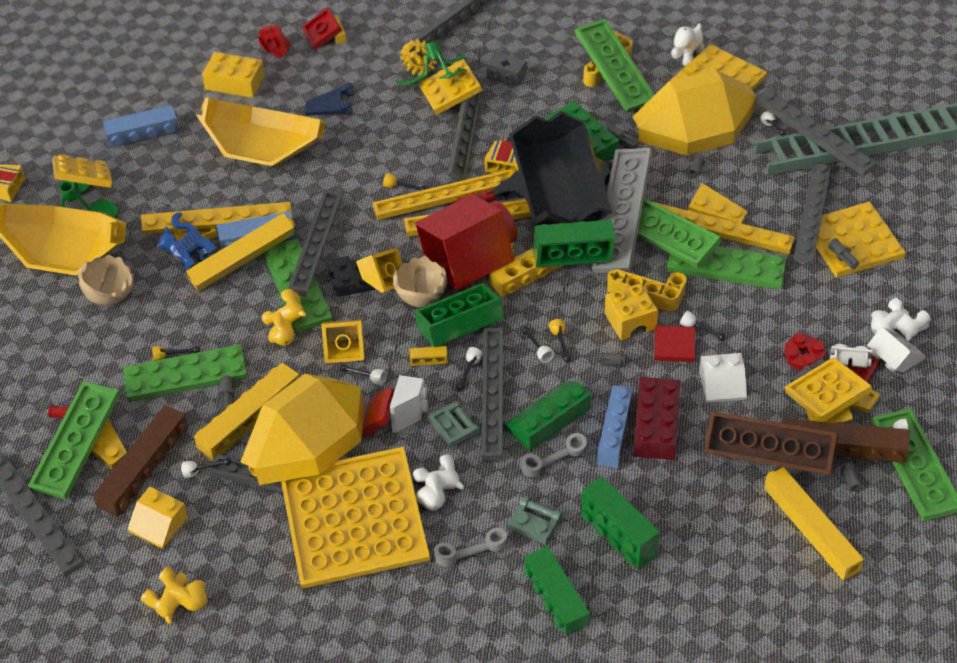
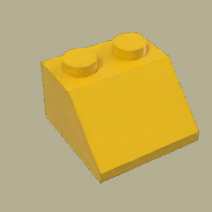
M397 248L356 261L361 277L365 282L381 293L395 289L393 286L394 272L399 270L403 264Z
M362 319L322 322L325 364L365 360Z
M149 486L136 503L128 532L163 549L188 518L185 504Z

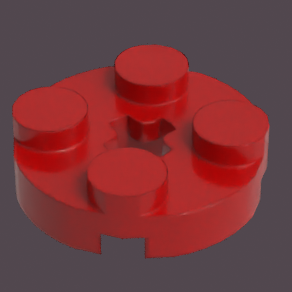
M266 25L258 32L260 35L258 37L259 44L267 53H274V57L284 56L291 47L290 41L287 40L278 25Z
M797 333L785 344L784 357H786L787 363L794 369L802 371L803 367L810 366L819 359L824 360V343L811 336ZM801 351H806V352H808V353H805V355H802V354H801Z

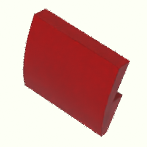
M393 388L381 391L368 402L363 418L362 437L376 434L378 427L388 424L390 405L395 392Z

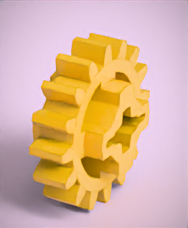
M416 39L415 42L410 40L401 50L402 56L400 60H404L402 66L408 67L406 71L412 70V75L417 72L418 76L425 72L424 54H427L425 40L420 43L419 39ZM429 58L428 73L437 64L435 60L431 61V58Z

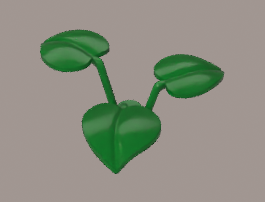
M438 40L425 44L427 54H424L425 72L416 78L406 81L395 80V82L399 85H410L428 76L429 58H431V61L439 59L442 64L439 67H443L446 75L440 76L439 79H448L467 72V69L458 67L456 71L450 72L447 67L457 61L467 60V57L462 53L455 60L446 61L442 55Z
M62 180L59 186L62 194L60 197L61 207H65V201L73 202L78 199L90 211L105 213L114 218L117 217L118 210L110 201L104 199L96 200L92 207H90L80 197L79 194L88 190L89 184Z

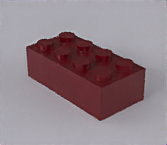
M640 377L633 457L675 460L681 380Z

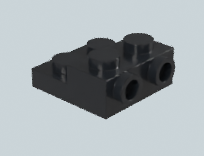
M349 256L330 259L331 265H328L329 276L334 277L331 279L333 290H337L338 297L376 290V288L362 279L356 262L360 259L350 261Z

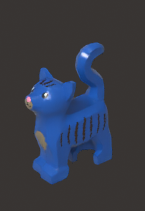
M177 212L172 216L171 223L178 229H187L188 233L182 239L176 241L169 228L165 227V233L160 237L157 246L159 249L170 252L175 260L185 265V270L187 271L195 265L191 258L192 255L198 254L200 262L209 258L208 254L216 252V247L210 240L202 236L192 224L179 222L182 213Z

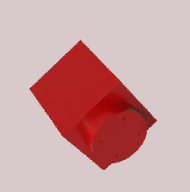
M471 194L415 222L424 256H427L431 262H437L441 267H445L447 284L456 290L515 260L511 243L517 240V228L508 209L497 200L488 203Z

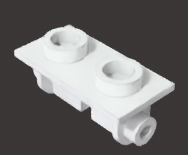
M836 344L830 349V359L834 357L845 366H848V360L852 359L853 367L866 368L871 366V358L868 357H871L873 350H869L865 346L849 348L844 344Z

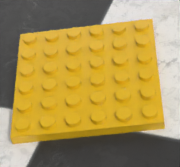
M404 447L338 460L319 475L281 481L301 589L430 561Z

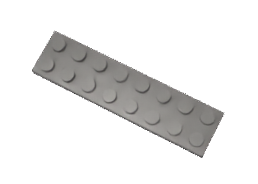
M651 148L615 150L607 190L612 213L602 219L612 220L616 238L612 262L593 263L592 270L594 273H609L614 269L631 272L652 158Z

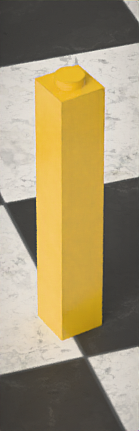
M284 213L280 214L186 271L188 279L196 291L200 292L294 235V221L291 217L287 218Z
M782 467L769 472L766 476L764 489L844 581L860 572L864 561L862 556L786 469Z

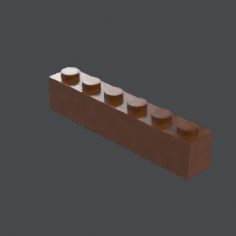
M166 405L163 406L93 494L97 508L115 516H118L122 510L127 508L129 501L140 491L142 484L151 477L156 466L162 463L165 455L175 446L181 434L186 432L188 423L185 413Z
M782 418V423L839 433L836 456L908 462L910 430L831 422L822 423L820 421Z

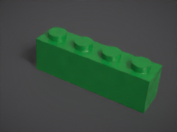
M546 546L525 555L523 571L527 578L530 577L532 579L535 592L543 597L546 610L552 612L557 628L562 629L565 635H569L590 624V613L549 547Z

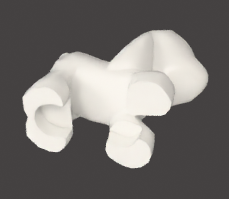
M700 23L693 29L691 27H680L676 32L674 38L675 47L672 49L671 55L673 58H680L684 55L682 61L684 66L693 60V52L695 50L696 54H700L704 50L702 26Z
M893 298L888 304L892 312L888 313L877 310L871 314V329L874 334L881 327L891 330L897 329L906 337L907 342L917 335L918 332L926 330L931 320L929 314L924 310L917 314L916 319H912L909 311L904 309L903 303L898 298Z
M449 454L440 457V470L428 472L425 468H419L412 473L416 482H425V486L417 491L415 495L416 501L430 511H436L444 504V489L459 488L462 490L464 488L463 484L459 481L458 473L455 471L453 457Z

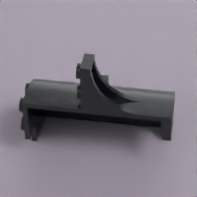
M563 111L556 113L549 120L535 115L509 134L519 171L513 173L512 176L493 189L494 196L508 200L511 197L522 195L528 203L534 226L599 221L612 213L605 190V183L610 180L612 164L595 157L585 121Z

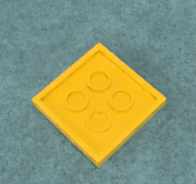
M464 59L455 62L447 69L450 72H454L460 67L467 69V72L452 78L439 79L440 76L446 75L443 69L418 83L436 115L483 91Z
M65 154L53 155L52 163L55 179L111 188L112 179L106 162L101 160H95V162L87 161L83 157L74 159L69 158Z
M834 357L784 387L786 394L822 423L873 392L870 384Z

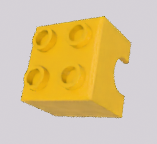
M641 283L605 295V315L621 341L631 338L632 331L639 326H646V332L655 330L658 309Z

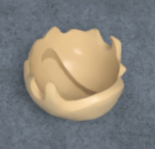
M107 255L105 258L96 257L91 262L86 261L78 272L79 286L82 292L91 302L98 305L107 306L122 301L133 287L134 274L131 273L129 266H125L121 257L114 258L111 255Z
M423 256L420 259L412 258L409 263H403L400 269L394 272L393 286L399 297L407 304L414 307H425L438 301L447 286L445 267H441L437 262H431L427 256Z

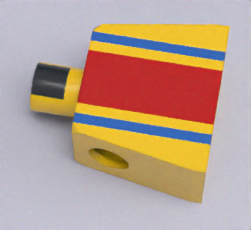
M507 137L505 141L496 140L485 156V172L496 173L508 169H513L514 173L519 171L510 137Z
M0 164V199L12 202L25 180L21 165Z

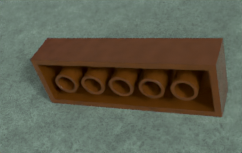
M711 411L704 453L833 476L840 434Z

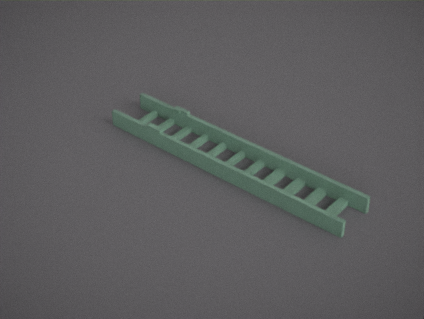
M957 103L828 127L827 129L838 137H843L847 143L866 156L957 139V125L951 117L957 113ZM942 118L948 129L940 130L934 119ZM925 121L931 132L924 133L918 122ZM908 124L914 135L907 136L901 126ZM892 128L898 138L889 140L883 129ZM876 131L882 141L872 143L866 132ZM801 133L759 140L755 144V153L775 150L780 161L767 163V175L798 169L808 170L812 169L813 164L840 162L839 159L829 152L821 153L817 144ZM860 134L865 145L855 146L850 135ZM809 143L814 154L804 156L799 147ZM791 147L797 158L786 159L781 148Z

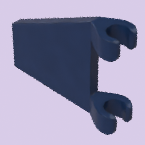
M347 83L342 87L306 101V116L331 113L351 115L353 113L352 103L345 102L341 104L342 94L347 96L354 95L353 84Z

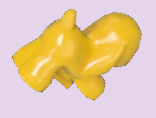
M286 289L281 292L282 299L287 302L285 306L275 312L266 311L261 316L262 321L266 325L274 323L268 334L269 341L281 346H288L294 340L292 322L300 319L302 316L306 317V312L301 305L300 296L292 289Z
M169 566L159 575V579L166 586L161 598L159 599L158 595L151 589H147L141 597L144 604L155 609L157 614L164 617L168 624H172V616L179 605L184 606L190 611H198L207 604L205 582L196 580L185 586L188 581L187 576L183 572H179L175 576V572Z

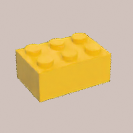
M220 52L213 53L202 73L205 90L250 98L254 97L265 76L263 60Z

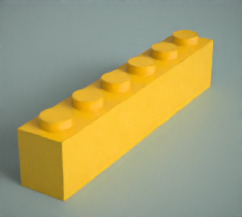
M283 362L274 367L263 379L258 380L251 389L244 392L238 400L230 404L226 410L214 417L208 425L196 433L194 439L197 449L214 461L217 454L222 455L255 426L263 404L300 378L299 374Z

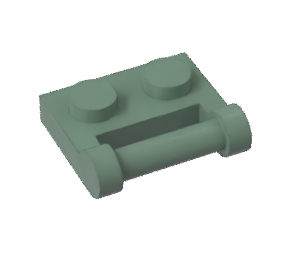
M458 401L428 415V421L450 448L481 433V428L471 421L462 410V405ZM452 414H456L467 428L463 429Z
M524 495L507 523V529L546 545L559 524L563 512L557 509L554 511L533 502L531 498ZM526 509H531L552 519L550 522L526 512Z

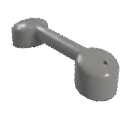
M580 433L571 434L566 440L565 448L543 459L534 454H526L521 462L522 472L528 477H537L540 475L543 467L568 455L573 457L582 455L586 450V437Z
M493 528L487 533L486 542L458 551L449 543H439L434 548L435 561L440 566L451 567L458 559L486 550L493 552L501 551L507 545V532L503 528Z

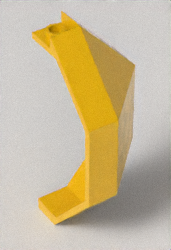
M716 69L669 81L633 116L639 133L638 141L686 156L733 144L756 111V95L750 86Z
M205 98L202 104L203 114H196L224 157L269 166H279L323 139L326 122L325 120Z
M0 203V238L27 268L77 276L79 269L86 261L91 262L96 257L104 258L125 242L126 223L105 213L53 205Z
M305 373L263 404L241 463L249 466L251 474L257 476L259 485L321 474L361 442L365 409L361 387L348 381Z

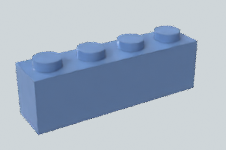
M172 105L103 121L110 148L179 131Z
M290 211L282 212L287 218H292ZM282 213L218 224L217 230L221 250ZM295 234L282 242L296 239Z
M612 385L598 449L597 465L618 468L632 404L633 388Z

